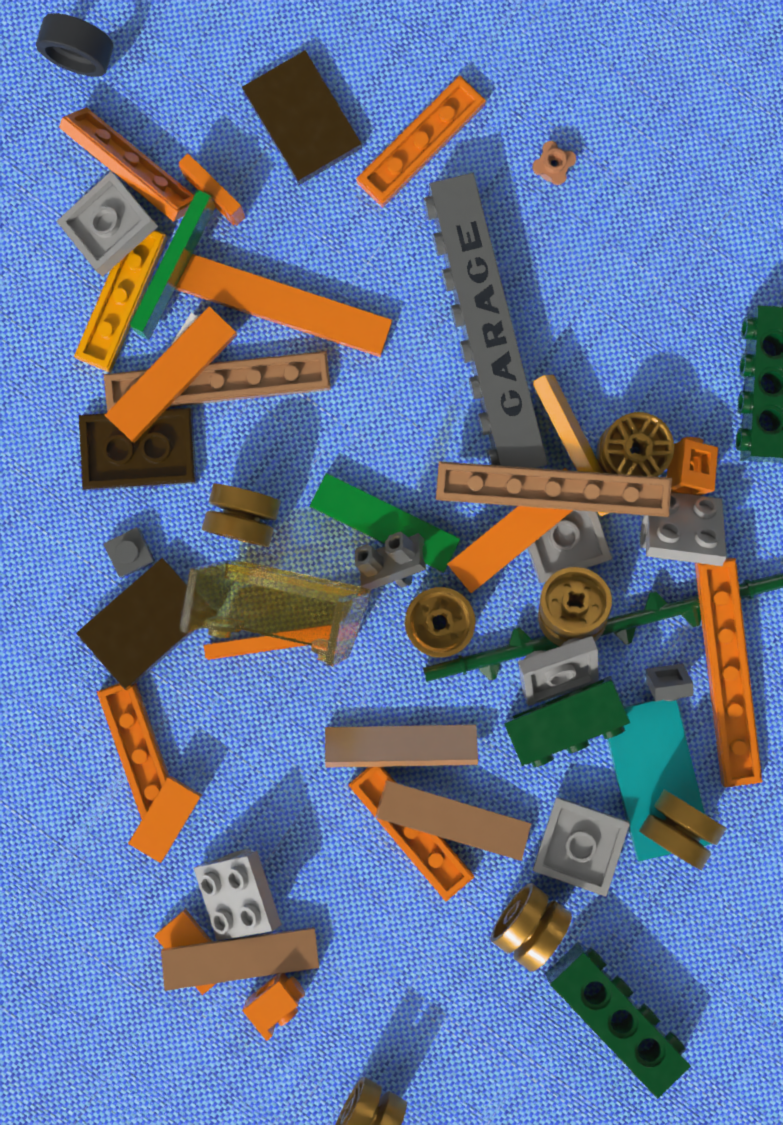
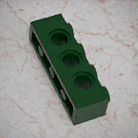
M758 305L747 314V317H744L741 327L742 339L746 340V353L741 356L739 366L740 376H744V391H741L738 397L737 406L738 412L742 413V428H739L737 431L736 449L741 451L740 461L783 463V307ZM764 340L774 344L776 348L775 356L768 355L764 351ZM762 377H767L773 382V394L767 393L762 388ZM760 414H766L771 418L773 424L771 431L761 427L759 423Z
M577 942L545 973L550 986L658 1099L691 1067L683 1055L687 1048L671 1031L665 1035L656 1026L660 1020L645 1003L638 1007L633 1002L630 996L634 992L618 975L612 979L603 970L607 963L592 947L585 951ZM594 981L602 983L601 990L596 995L589 996L584 994L585 987L589 983ZM616 1011H628V1016L623 1022H611L612 1015ZM647 1038L654 1039V1045L651 1049L647 1051L638 1050L641 1041Z

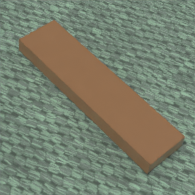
M476 725L325 727L326 768L478 765Z
M388 780L385 781L375 816L377 819L520 861L523 858L531 823Z
M314 927L161 949L164 991L319 968Z

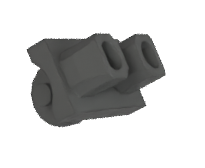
M400 531L390 535L385 541V546L375 550L368 544L356 548L355 566L360 571L361 587L367 592L394 581L401 588L411 585L412 575L426 570L422 553L424 546L423 537L419 533L407 537Z

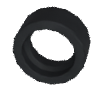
M52 13L47 14L43 18L36 47L46 59L55 65L77 74L99 77L107 71L113 51V41L102 30L82 19L70 15Z

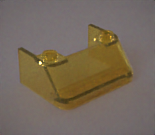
M225 560L190 568L180 631L188 633L200 628H206L211 636L230 638L231 632L244 630L311 646V651L318 654V660L325 662L327 666L333 667L350 657L368 607L371 591L352 584L260 564Z

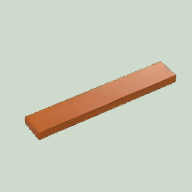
M192 254L175 288L177 291L380 358L392 325L391 319Z
M726 558L723 566L695 563L721 785L726 788L762 783L736 558Z

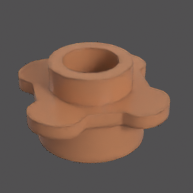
M548 141L542 147L543 153L541 157L533 162L532 169L536 175H540L544 180L552 182L554 185H561L566 181V172L569 167L574 166L576 155L572 151H564L558 148L556 142ZM556 160L558 165L553 166L551 161Z

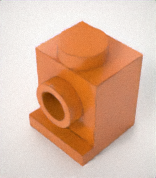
M697 437L681 438L680 442L675 443L673 458L667 467L666 478H672L671 492L701 496L715 491L718 447L703 444V439Z
M285 973L277 974L246 999L242 1011L263 1038L268 1041L273 1036L277 1022L280 1026H283L297 1014L298 1009L296 1007L299 1004V1000L306 994L296 978L293 976L288 978Z

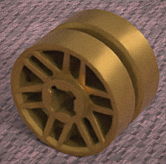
M644 412L629 413L620 417L603 432L597 444V460L604 473L658 477L667 469L672 461L674 454L673 437L667 425L658 417ZM632 446H637L640 451H638L637 454H632L629 449H631Z
M213 483L209 503L223 509V512L206 511L202 530L219 536L269 547L274 529L269 525L261 523L260 519L276 520L281 501L246 489Z
M569 567L557 571L548 578L541 592L538 621L542 632L551 642L560 647L564 642L573 638L584 639L592 636L594 642H596L603 634L612 606L610 589L606 582L591 570L581 567Z
M435 587L425 590L417 595L407 608L404 622L406 634L411 643L426 655L440 658L455 655L468 645L474 634L475 614L473 608L462 594L453 589ZM437 615H442L445 618L446 626L442 629L434 628L432 620Z
M663 790L654 806L666 816V819L663 820L649 814L639 831L672 854L702 871L712 853L699 841L702 839L717 845L727 828L668 791Z
M529 883L514 896L502 912L493 928L490 941L507 954L514 951V959L530 972H533L540 968L557 949L570 926L572 914L556 901L548 903V895L534 884Z
M362 1077L346 1100L335 1125H402L407 1109V1101L390 1091L381 1097V1086L366 1077Z

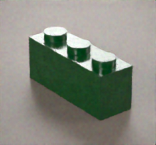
M609 676L506 718L504 725L521 765L525 766L531 763L533 768H536L554 760L552 754L567 749L569 754L588 747L590 745L588 740L603 735L604 739H609L625 732L624 725L629 724L630 720L613 679Z

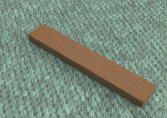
M327 351L210 363L169 407L331 390ZM147 370L104 374L107 411L115 405Z
M439 462L436 500L669 517L672 478Z

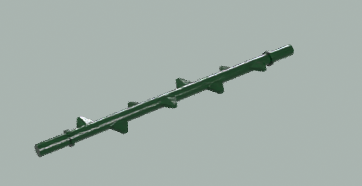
M783 572L752 581L749 579L744 580L743 583L739 584L740 598L748 597V599H753L754 595L783 588ZM656 591L649 592L643 610L609 618L601 636L614 633L625 645L632 643L637 626L679 615L692 627L700 626L699 595L667 603ZM520 627L513 628L509 645L465 657L459 655L457 659L423 667L426 682L460 673L466 675L467 671L479 669L490 681L496 679L501 662L524 657L539 650L546 652L560 646L551 642L545 635L531 639Z

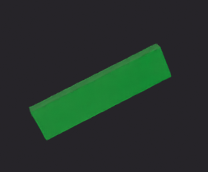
M200 190L196 191L130 323L131 328L138 335L150 340L216 208L212 197Z
M327 473L309 506L385 544L390 535L400 531L407 537L419 533L424 539L422 553L425 564L442 573L445 572L447 564L450 562L460 541V538Z

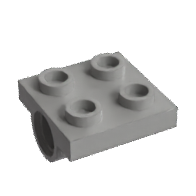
M671 492L669 517L643 516L640 546L646 549V556L723 566L727 555L722 499Z
M251 849L239 850L217 860L204 862L193 868L217 941L272 932L281 926L257 851L251 852Z

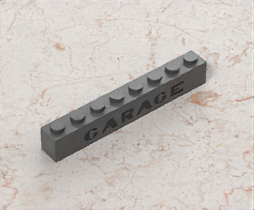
M474 173L429 183L428 197L423 198L425 212L428 220L434 219L437 233H433L432 236L437 256H444L446 269L441 270L446 292H453L455 304L450 306L452 319L455 327H462L465 340L460 341V350L464 363H471L474 376L469 377L470 390L473 399H480L483 413L478 414L479 426L483 436L489 434L492 449L487 450L489 465L543 469L548 464Z

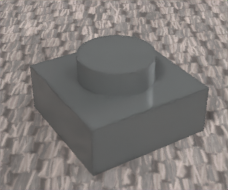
M136 527L103 543L119 578H123L156 562L140 528Z
M683 663L646 669V682L655 701H675L682 697L693 696V682Z

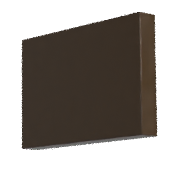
M306 50L242 86L244 95L298 185L362 149V143Z
M191 408L165 410L135 443L105 416L106 413L79 415L83 490L197 484L193 410Z
M161 558L76 634L125 690H129L208 620L213 613L171 566Z

